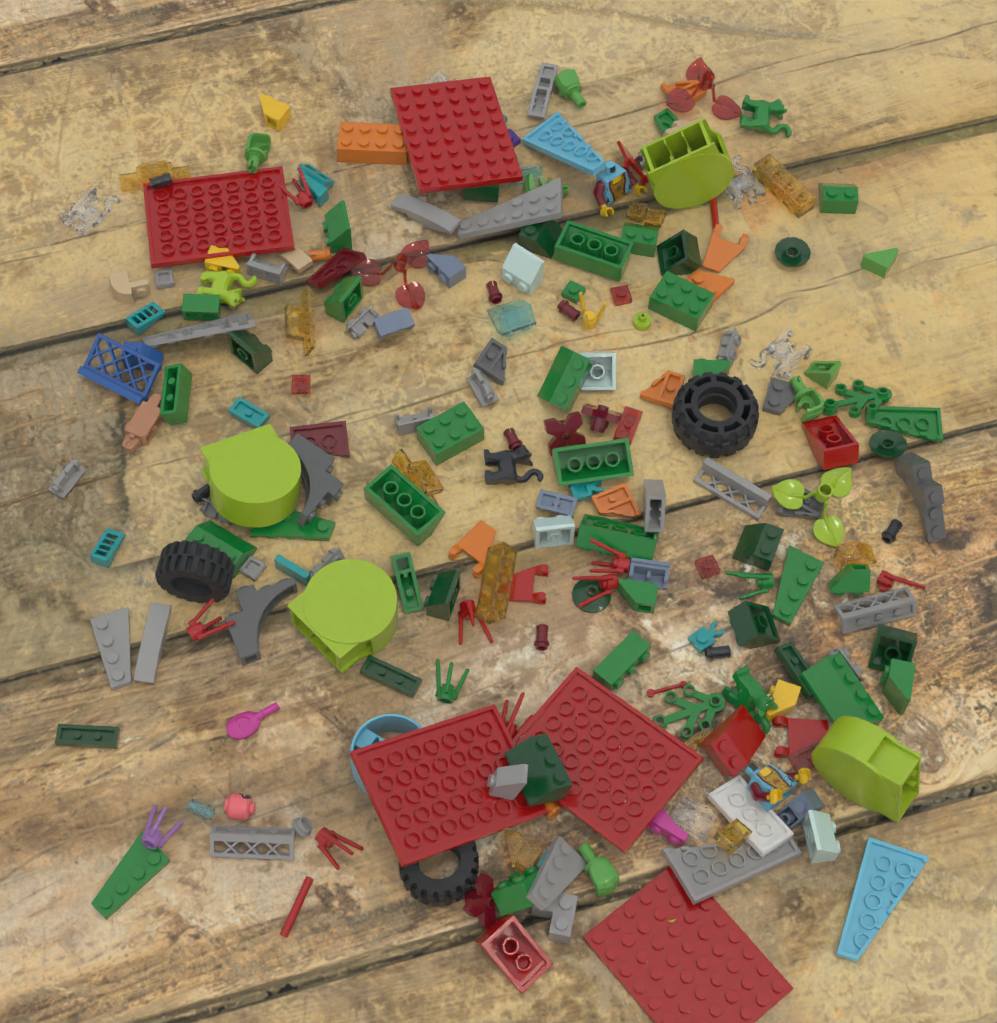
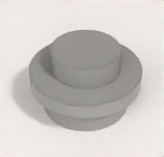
M303 816L294 820V830L298 835L307 837L311 834L313 824L307 817Z

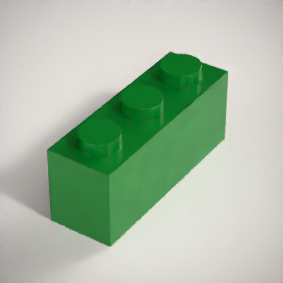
M182 363L165 366L160 416L170 425L187 423L192 373Z
M632 631L593 670L592 678L611 692L614 689L618 690L623 685L624 679L628 675L632 676L638 668L637 665L640 662L644 663L650 657L651 645L635 631Z

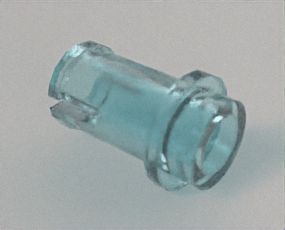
M193 798L187 805V811L201 816L203 820H211L215 813L212 805H205Z

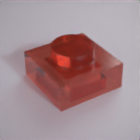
M628 285L610 288V294L615 307L632 303V296Z
M292 375V394H310L311 375Z
M713 554L695 560L694 564L702 580L720 574L721 570Z

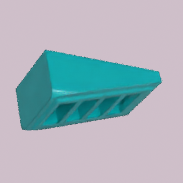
M303 172L309 190L312 193L311 197L322 207L329 200L328 188ZM299 175L300 185L304 188L301 177Z
M151 302L129 315L125 320L127 326L140 336L162 318L166 312L155 302ZM153 308L158 311L156 314L152 311Z
M107 528L90 554L91 562L110 568L125 534ZM109 535H113V536H116V537H118V538L115 540V539L109 538ZM106 541L112 542V543H114V544H113V545L107 544Z

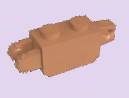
M154 393L147 402L143 401L140 406L136 407L134 416L126 423L124 428L126 436L122 443L123 450L133 453L139 445L146 446L152 441L164 422L160 416L162 396L159 393Z

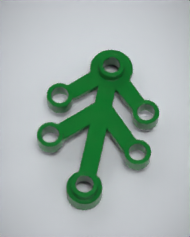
M862 380L853 381L854 391L848 390L845 384H837L835 386V393L850 398L839 401L826 399L823 413L825 415H835L837 408L856 404L849 408V416L851 418H858L866 403L874 400L867 404L866 411L869 414H876L880 404L890 401L892 392L886 387L875 389L865 386ZM862 391V392H865V393H868V394L865 395V394H861V393H858V392Z
M691 684L684 686L683 695L686 698L693 697L703 703L696 705L677 697L674 691L666 692L664 701L667 704H674L684 709L667 716L656 715L652 721L658 724L656 721L662 720L664 723L658 725L666 730L668 724L689 717L686 725L682 727L680 732L681 737L685 740H689L692 737L693 728L699 713L708 710L705 719L701 720L699 724V730L703 733H708L711 730V722L715 713L722 711L725 707V699L721 694L711 693L707 695L695 690V687ZM691 689L692 693H687L685 690ZM671 695L674 699L669 700L667 696ZM712 700H718L719 703L714 704ZM702 724H707L709 728H703ZM683 731H689L690 735H685Z

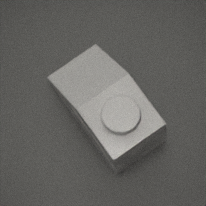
M519 764L497 768L488 777L489 795L513 800L527 784L528 765Z

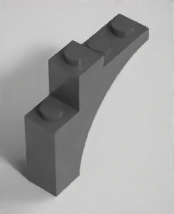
M297 433L289 445L295 450L301 463V478L305 486L306 501L297 523L304 526L307 521L311 522L317 514L315 511L318 508L321 510L325 503L330 506L334 500L338 501L343 494L341 489L344 483L331 475L334 469L332 464L335 458Z
M912 452L894 457L897 475L907 485L918 508L925 540L932 542L947 538L942 504L945 503L943 488L941 484L932 479L930 461Z
M294 577L282 579L271 586H263L257 591L254 584L243 586L235 591L242 612L230 614L225 618V622L228 623L233 620L236 622L227 628L242 666L261 660L259 651L261 628L265 619L277 604L298 592Z

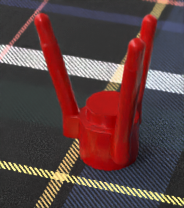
M298 167L305 190L301 189L295 178L292 181L299 191L296 196L297 198L282 185L279 188L294 201L296 206L300 205L302 209H307L314 204V200L311 197L312 193L309 190L301 167Z
M590 539L591 543L617 555V557H613L612 563L592 561L591 564L611 567L612 569H590L591 573L623 574L628 572L630 558H626V553L619 552L594 539Z
M885 570L881 571L876 584L880 585L879 590L883 592L889 591L888 587L892 589L895 581L922 589L926 588L925 585L895 576Z
M615 573L601 576L572 577V580H598L599 587L605 590L579 603V608L605 595L613 594V589L618 588V578Z
M211 598L199 613L188 622L189 627L186 630L194 641L201 640L236 623L233 620L209 631L206 629L222 620L221 616L206 625H203L201 621L197 623V620L214 602V598Z
M473 600L462 601L459 604L460 611H458L459 645L463 643V618L470 620L471 625L475 626L474 618L476 616L489 642L493 643L491 634L480 614L479 608L475 606V602Z
M524 692L520 694L510 720L506 721V723L505 719L509 701L505 700L501 718L512 739L533 716L530 715L520 728L516 729L517 725L513 722L524 698Z
M323 827L315 837V840L319 843L317 847L323 851L337 870L340 867L326 849L327 847L330 849L336 845L348 854L354 855L352 850L338 841L340 840L361 851L364 849L357 843L337 834L333 830L330 831L326 827Z

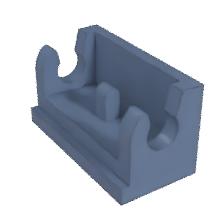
M408 307L373 319V327L379 340L383 339L386 335L406 328L412 329L415 326Z
M540 489L535 507L538 510L542 509L566 516L571 515L574 518L578 498Z
M631 558L629 578L639 582L650 581L658 584L659 590H666L670 563Z

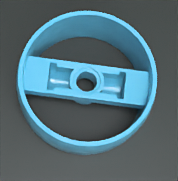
M399 714L376 716L358 729L352 740L350 752L385 740L378 736L380 733L390 731L408 733L422 727L411 718ZM350 757L354 780L360 789L368 795Z

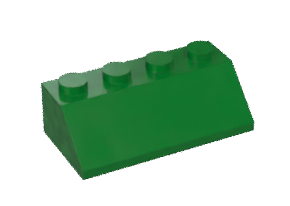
M567 220L554 246V260L620 282L626 271L634 242Z
M628 438L554 448L551 451L554 472L559 486L634 476Z
M392 464L364 487L365 499L417 546L421 545L433 534L445 515V511Z
M584 514L576 546L585 551L597 550L603 555L613 554L590 542V539H594L612 549L626 553V558L653 560L659 532H644V526Z
M840 652L825 657L801 673L800 676L832 724L841 716L857 717L876 726L884 719V716Z

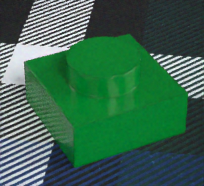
M570 280L561 292V297L577 304L580 300L579 292H582L584 295L586 287Z

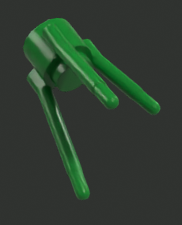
M725 571L726 575L755 579L756 587H760L759 590L740 596V600L761 593H768V589L774 587L772 573Z
M436 659L437 690L435 696L442 703H453V700L458 698V693L467 677L469 669H465L456 689H454V686L450 684L453 671V662H450L446 683L442 684L441 687L440 660Z

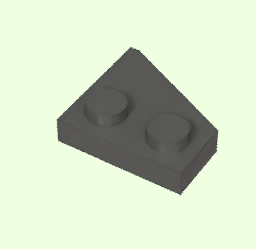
M491 338L473 364L474 368H478L483 374L501 386L506 380L504 375L507 347Z
M771 377L762 408L763 412L780 416L788 406L795 402L793 398L796 392L790 382Z
M805 489L804 495L811 493V491ZM813 495L803 499L802 507L796 510L786 509L780 505L776 514L779 516L818 520L823 513L824 503L817 501Z

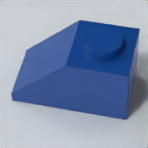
M124 341L123 345L160 364L163 363L164 354L143 342ZM137 356L129 358L131 367L139 364ZM122 360L124 368L128 369L126 361ZM150 363L145 365L144 367L145 370L153 371L155 365Z

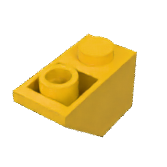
M261 93L259 98L265 124L281 131L291 119L290 106Z
M211 245L207 254L227 252L229 250ZM233 256L210 258L204 261L206 271L219 272L226 269L227 272L241 274L240 266Z
M779 679L776 686H771L769 693L772 694L778 709H770L765 712L769 722L773 721L777 715L785 716L793 712L801 690L800 686Z

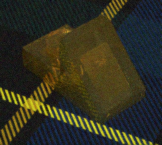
M736 818L716 832L713 839L729 855H733L753 831Z

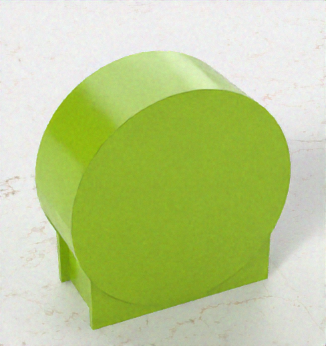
M705 117L639 148L645 159L644 168L654 196L658 203L667 208L684 209L704 204L720 195L729 186L734 176V166L723 138L717 131L709 127Z
M271 424L200 447L204 456V468L200 469L210 486V499L214 508L226 520L244 527H266L281 522L297 507L301 486L300 459L295 450L278 437Z
M343 559L324 566L310 579L305 591L287 605L291 613L290 622L342 674L358 660L367 658L369 654L374 655L382 650L394 636L398 625L397 594L392 580L377 565L360 559Z
M852 716L838 717L812 752V761L815 768L836 791L852 802L866 809L879 812L898 824L914 798L919 794L921 755L902 745L889 733L866 720Z

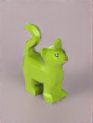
M225 270L219 272L205 271L201 274V284L212 283V286L198 287L196 294L220 295V303H226L230 308L234 309L240 303L246 301L241 296V288L231 290L234 281L238 280L242 286L250 288L257 283L258 278L256 275H253L251 280L246 281L245 277L238 273H230Z

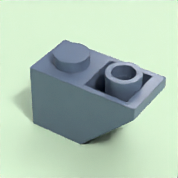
M427 255V269L434 273L439 281L449 289L466 278V266L455 256Z
M814 789L803 791L781 809L777 816L790 830H793L803 823L808 810L821 811L825 805Z

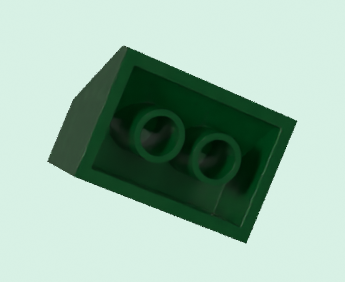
M547 733L529 737L504 754L509 766L528 765L527 784L521 791L529 807L566 798L573 784Z

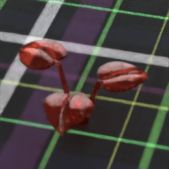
M701 57L696 59L686 71L688 81H699L693 93L689 95L687 90L675 88L669 92L666 101L667 106L676 112H689L695 107V101L692 98L699 88L704 91L711 89L712 100L715 103L712 106V112L716 117L722 120H730L742 114L740 107L730 97L721 95L716 100L715 85L713 84L715 74Z
M420 240L406 245L401 250V253L396 255L395 261H392L383 272H381L382 267L379 262L374 259H366L352 268L351 273L353 276L359 275L362 277V285L371 287L378 285L381 280L380 276H384L394 267L397 272L403 273L405 285L398 287L395 297L397 302L405 308L418 310L424 304L425 292L419 283H407V269L409 264L417 269L426 267L427 255L430 254L429 241Z

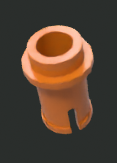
M326 247L322 250L308 251V255H316L310 257L313 261L325 260L327 262L331 259V251Z

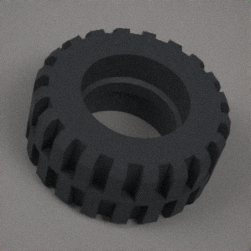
M174 541L162 549L155 577L158 585L163 590H166L171 595H175L177 598L197 603H208L211 598H214V602L217 603L229 594L235 565L225 552L219 551L216 547L196 541Z
M475 841L450 850L458 857L459 866L454 874L444 879H433L424 875L419 868V862L403 868L399 863L400 878L403 880L405 889L407 891L410 890L413 898L417 899L419 897L421 903L426 905L428 902H433V906H439V903L445 902L447 906L451 905L454 899L457 902L463 899V894L472 890V885H475L477 874L479 873V853L477 852Z

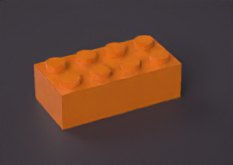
M340 122L337 143L338 162L407 165L408 153L399 124Z

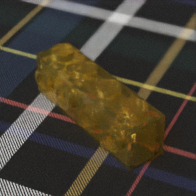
M770 153L754 163L752 170L754 179L759 181L768 192H771L780 203L784 204L791 214H794L799 219L814 209L817 197Z
M505 542L493 545L487 549L475 616L488 624L506 619L518 550Z

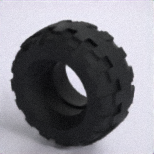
M705 372L701 377L696 375L689 379L688 383L682 385L678 390L672 408L674 432L679 440H682V444L689 450L691 448L695 450L697 455H710V458H719L720 455L728 457L735 454L736 451L743 450L753 438L759 419V404L755 396H753V391L747 384L743 385L741 379L736 376H727L725 372H720L719 374ZM706 404H719L726 407L731 412L732 417L723 421H714L706 418L699 408Z

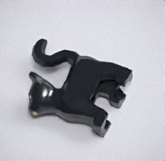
M521 445L514 451L502 450L495 453H490L488 449H484L485 466H498V471L496 472L485 470L486 485L525 483L533 475H536L538 482H541L544 475L539 469L533 468L528 470L523 476H518L516 463L533 466V462L530 460L532 453L529 452L525 445Z

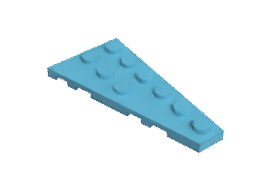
M558 111L522 138L524 145L592 176H595L606 167L605 160L596 151L591 149V146L584 141V138L572 126H569L567 120L562 118Z
M871 837L868 838L836 956L853 962L858 961L930 857Z

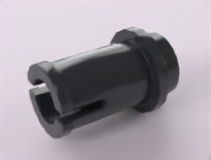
M164 172V175L149 178L152 189L164 185L170 186L173 183L170 173L166 174V172Z
M208 483L198 490H193L191 496L197 504L204 502L202 498L210 496V486Z
M897 519L891 520L888 528L882 532V540L887 544L895 542L896 535L903 524Z
M709 645L704 650L706 660L713 661L717 658L731 657L729 645L719 647Z

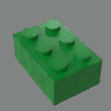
M666 271L650 295L648 309L696 332L713 306L715 293Z
M464 401L416 427L418 441L436 466L484 440V427Z

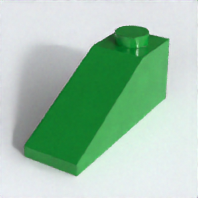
M404 552L389 556L404 614L424 609L411 553Z

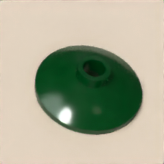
M796 237L784 238L775 247L777 260L787 267L803 266L810 258L811 251L808 244Z
M882 430L870 437L869 447L875 454L881 457L894 458L906 451L907 441L901 434L895 431Z
M580 580L573 588L572 599L578 607L579 603L605 590L599 587L598 580ZM593 590L595 591V593L590 594L589 591ZM611 594L605 595L579 609L587 613L600 612L609 605Z

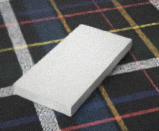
M738 775L709 793L707 798L755 851L763 857L791 839L794 833L772 809L767 812L759 802L753 800L751 793L747 790L748 783Z

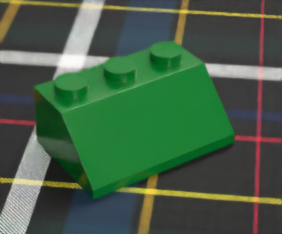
M561 345L537 396L571 412L595 361Z
M211 520L196 525L185 539L188 542L205 543L211 547L218 548L221 552H225L235 565L234 579L239 574L241 566L257 550V547Z

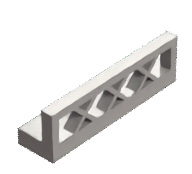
M708 457L703 461L702 469L693 480L695 484L757 521L769 506L772 497L771 494ZM705 473L711 477L712 482L705 483L700 478ZM717 485H725L728 491L720 492L717 489ZM740 494L743 496L744 501H735L733 495ZM756 504L761 509L758 513L750 510L749 505Z
M903 587L834 605V611L840 619V631L842 634L877 626L878 624L916 616L917 600L908 587ZM904 594L907 596L906 598L897 597ZM880 600H886V601H888V602H886V603H881V602H878V601H880ZM861 605H869L870 607L864 608V607H860V606H861ZM848 609V610H852V611H851V612H847V613H843L841 610Z
M213 825L210 832V856L294 860L296 832L294 828ZM215 841H223L228 847L224 851L215 850ZM238 842H244L249 848L245 852L239 851L235 845ZM259 843H265L270 849L267 852H260L256 846ZM280 844H289V853H281L276 847Z

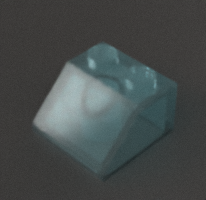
M522 299L487 310L497 332L505 337L512 336L519 330H530L531 326L536 325L531 303Z

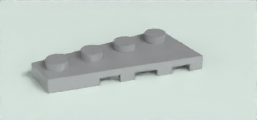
M128 607L90 619L112 691L132 685L130 611Z
M558 836L553 840L526 897L540 911L546 909L586 867V861L563 838Z

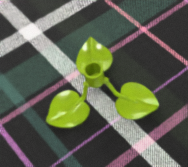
M841 467L825 472L820 479V485L817 490H813L807 495H804V486L794 479H787L772 486L774 498L786 509L796 510L801 508L803 499L813 495L817 501L824 503L823 519H818L814 523L813 534L823 544L832 547H838L844 537L843 523L834 515L827 518L826 513L828 500L831 495L836 498H842L850 493L852 488L851 468Z

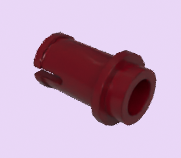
M489 281L486 284L489 293L488 299L492 304H499L502 301L503 295L499 292L497 282L493 281L492 284V281Z
M562 300L557 306L560 313L563 312L573 321H576L581 314L580 311L569 304L568 300Z
M508 428L503 432L509 444V450L514 451L523 445V442L518 439L514 428H510V430Z
M546 624L536 626L534 646L539 651L547 650L550 645L548 641L549 627Z

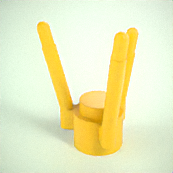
M579 292L581 315L583 316L582 325L585 330L593 329L596 326V322L601 320V315L607 303L603 304L596 315L593 311L585 310L583 293Z

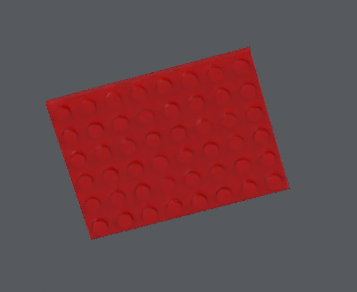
M491 77L390 88V95L419 194L523 181V174Z
M283 166L258 169L256 173H253L252 170V173L239 171L172 180L173 183L170 186L164 185L152 189L151 183L143 184L152 269L201 263L205 259L233 256L234 258L251 256L253 253L262 255L295 250L287 195L279 188L282 185L286 189ZM211 245L229 250L227 252L207 254Z
M578 667L574 668L512 739L516 746L529 737L548 734L573 784L566 798L555 801L624 854L633 846L704 760L700 754Z
M495 704L350 752L349 755L402 868L540 818L548 813L544 803L529 807L522 791L513 800L489 795L490 787L487 786L489 775L493 774L499 767L509 766L504 754L515 747Z
M670 866L583 936V940L654 1023H755L793 990L790 983L713 897L693 905Z

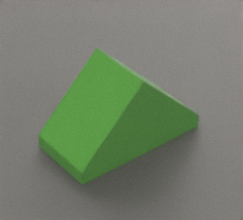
M898 248L863 254L860 265L862 268L885 278L894 264L899 250Z
M814 361L804 374L827 390L838 377L841 362Z

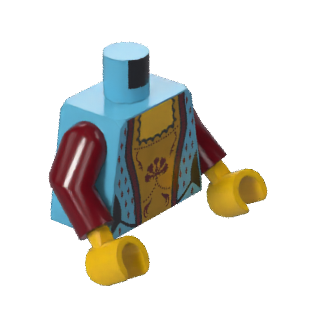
M613 161L606 162L605 169L596 175V184L593 190V195L598 205L602 208L600 210L602 217H608L607 213L614 215L613 208L607 206L630 192L632 187H634V194L636 196L642 197L639 192L640 189L647 193V188L638 185V180L631 171H628L624 166L620 167Z
M751 763L745 770V773L752 778L747 786V790L751 793L753 800L759 802L767 812L788 798L798 781L801 784H805L811 778V772L808 768H801L798 770V773H786L772 764H768L760 770L754 763Z

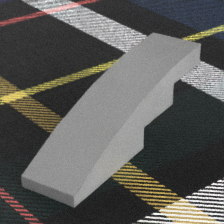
M541 63L530 102L529 117L545 119L554 88V78L558 72V65Z
M400 193L391 204L394 211L406 213L408 219L422 222L425 228L452 234L461 223L460 219L448 212Z
M151 603L135 669L134 680L155 683L163 644L165 645L172 605Z

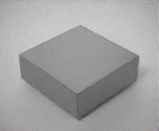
M172 269L154 272L157 290L175 287Z
M250 555L239 571L256 582L267 568V565Z

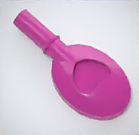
M275 702L257 713L246 711L235 715L227 724L228 736L235 740L250 737L260 727V720L279 710V705Z

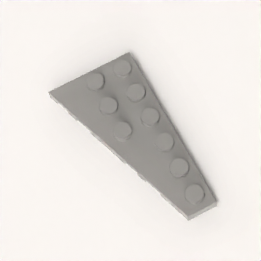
M561 177L462 221L458 226L460 240L563 218V182Z
M248 311L142 338L144 344L156 348L160 346L159 344H173L181 340L202 336L210 338L218 333L227 334L230 331L247 329L256 325L254 318Z
M791 838L763 857L746 840L737 843L730 841L702 844L699 847L681 846L680 849L663 848L661 853L694 905L799 857L801 851Z

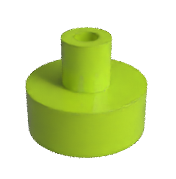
M646 312L636 313L633 317L634 328L639 331L649 329L651 326V316Z

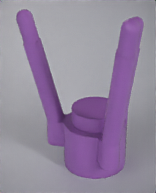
M154 804L145 832L141 837L142 844L149 849L162 848L164 843L184 823L181 820L162 838V832L158 827L167 810L166 806L163 807L152 828L151 825L157 805Z

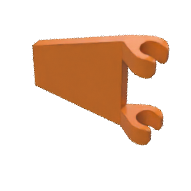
M716 224L702 267L719 273L745 249L749 235L743 233L739 243L736 244L719 238L723 226Z
M480 520L456 545L450 548L448 557L456 560L462 551L478 562L473 567L474 572L472 575L479 578L487 567L496 530Z

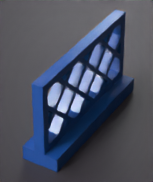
M98 333L84 365L79 367L77 373L141 404L143 401L147 402L149 400L147 397L162 364ZM103 339L107 342L108 349L100 351L99 344ZM121 348L124 356L116 359L113 350ZM110 352L112 361L104 363L102 354ZM98 356L101 365L98 367L91 366L93 358ZM137 356L139 364L131 367L129 358ZM125 360L128 369L120 371L117 362ZM150 363L155 365L153 372L147 375L144 366ZM114 364L116 373L108 375L106 367ZM141 367L143 377L135 379L133 370ZM129 372L132 381L124 383L121 375ZM145 380L146 388L144 392L138 389L137 382Z

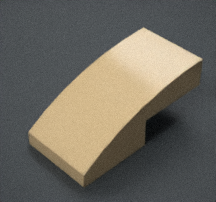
M294 246L295 250L279 252L277 254L284 263H287L288 267L292 266L299 274L313 265V260L296 246Z

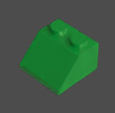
M819 183L820 213L855 214L859 202L858 187L855 184Z
M343 200L325 214V222H322L323 231L328 234V236H325L326 245L331 248V253H337L342 248L353 250L351 228L345 200Z
M624 222L621 238L634 242L631 254L654 258L660 227Z
M359 275L347 277L336 285L334 292L324 302L327 315L342 323L347 320L364 298L362 277Z
M892 658L889 665H885L879 684L883 685L882 693L899 715H903L911 700L916 663Z

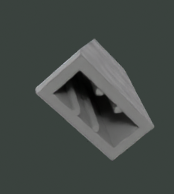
M644 479V532H664L666 494L663 480Z

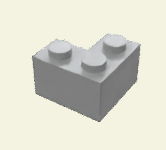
M560 893L542 911L535 905L532 906L533 916L552 919L548 940L569 944L578 896Z

